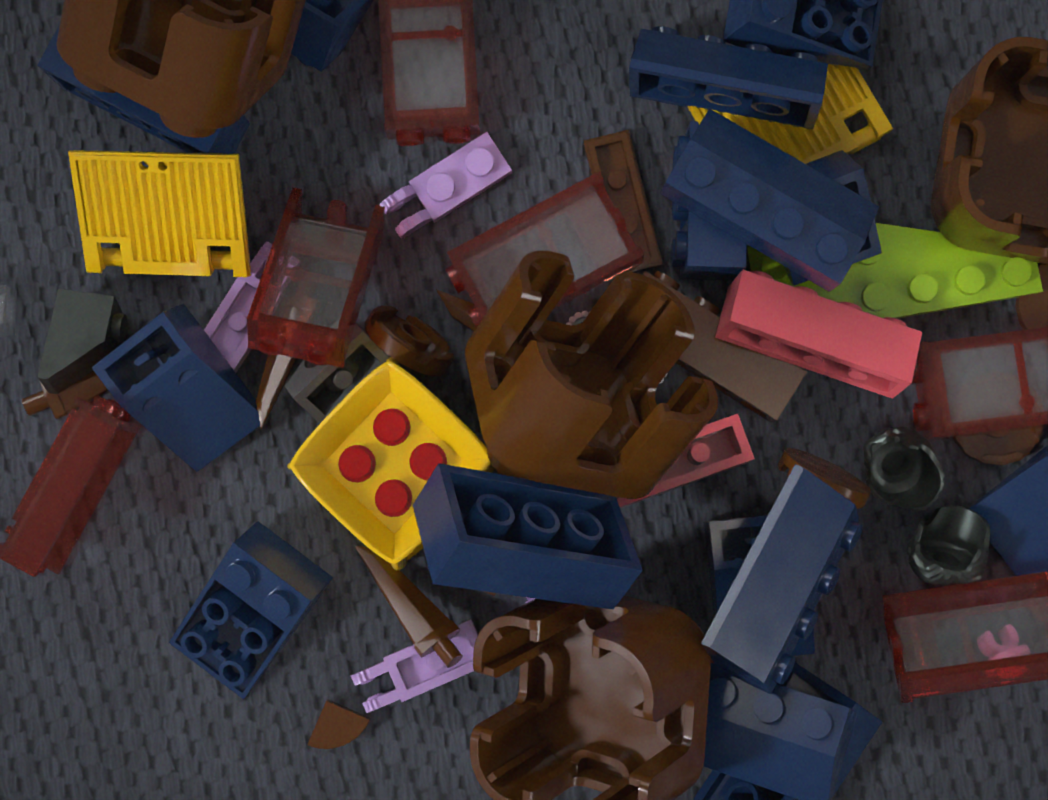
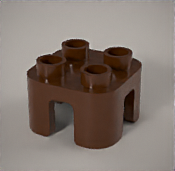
M64 0L57 38V50L62 59L73 68L75 77L83 85L100 92H118L160 114V118L165 126L175 133L186 137L203 138L214 134L218 128L227 127L238 121L284 75L306 0Z
M1014 37L996 44L970 69L950 93L946 106L935 172L931 211L934 222L942 235L960 248L1010 258L1020 257L1027 261L1048 264V40L1033 37Z
M546 250L530 252L522 258L467 341L465 347L466 363L489 461L502 475L614 496L617 499L642 498L654 489L715 415L718 408V396L713 382L693 376H688L667 403L657 405L655 401V391L658 384L694 338L695 328L692 318L681 300L667 287L645 275L626 271L619 273L613 279L588 316L580 324L567 325L546 320L573 282L574 273L569 257L564 254Z
M623 596L614 610L534 599L488 622L479 632L475 641L473 652L474 671L498 678L520 666L519 692L515 702L478 723L472 730L470 736V760L474 774L481 787L493 800H552L573 786H584L603 792L593 800L677 799L697 782L704 766L711 657L701 644L705 637L701 629L688 615L676 608L628 596Z

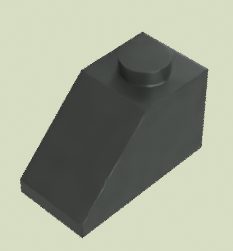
M58 289L38 374L39 381L48 393L59 394L92 372L93 369L91 367L116 349L117 341H124L127 332V315L123 314L115 296Z

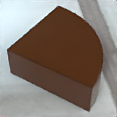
M327 700L307 745L319 749H333L344 746L363 732L371 718L331 700Z

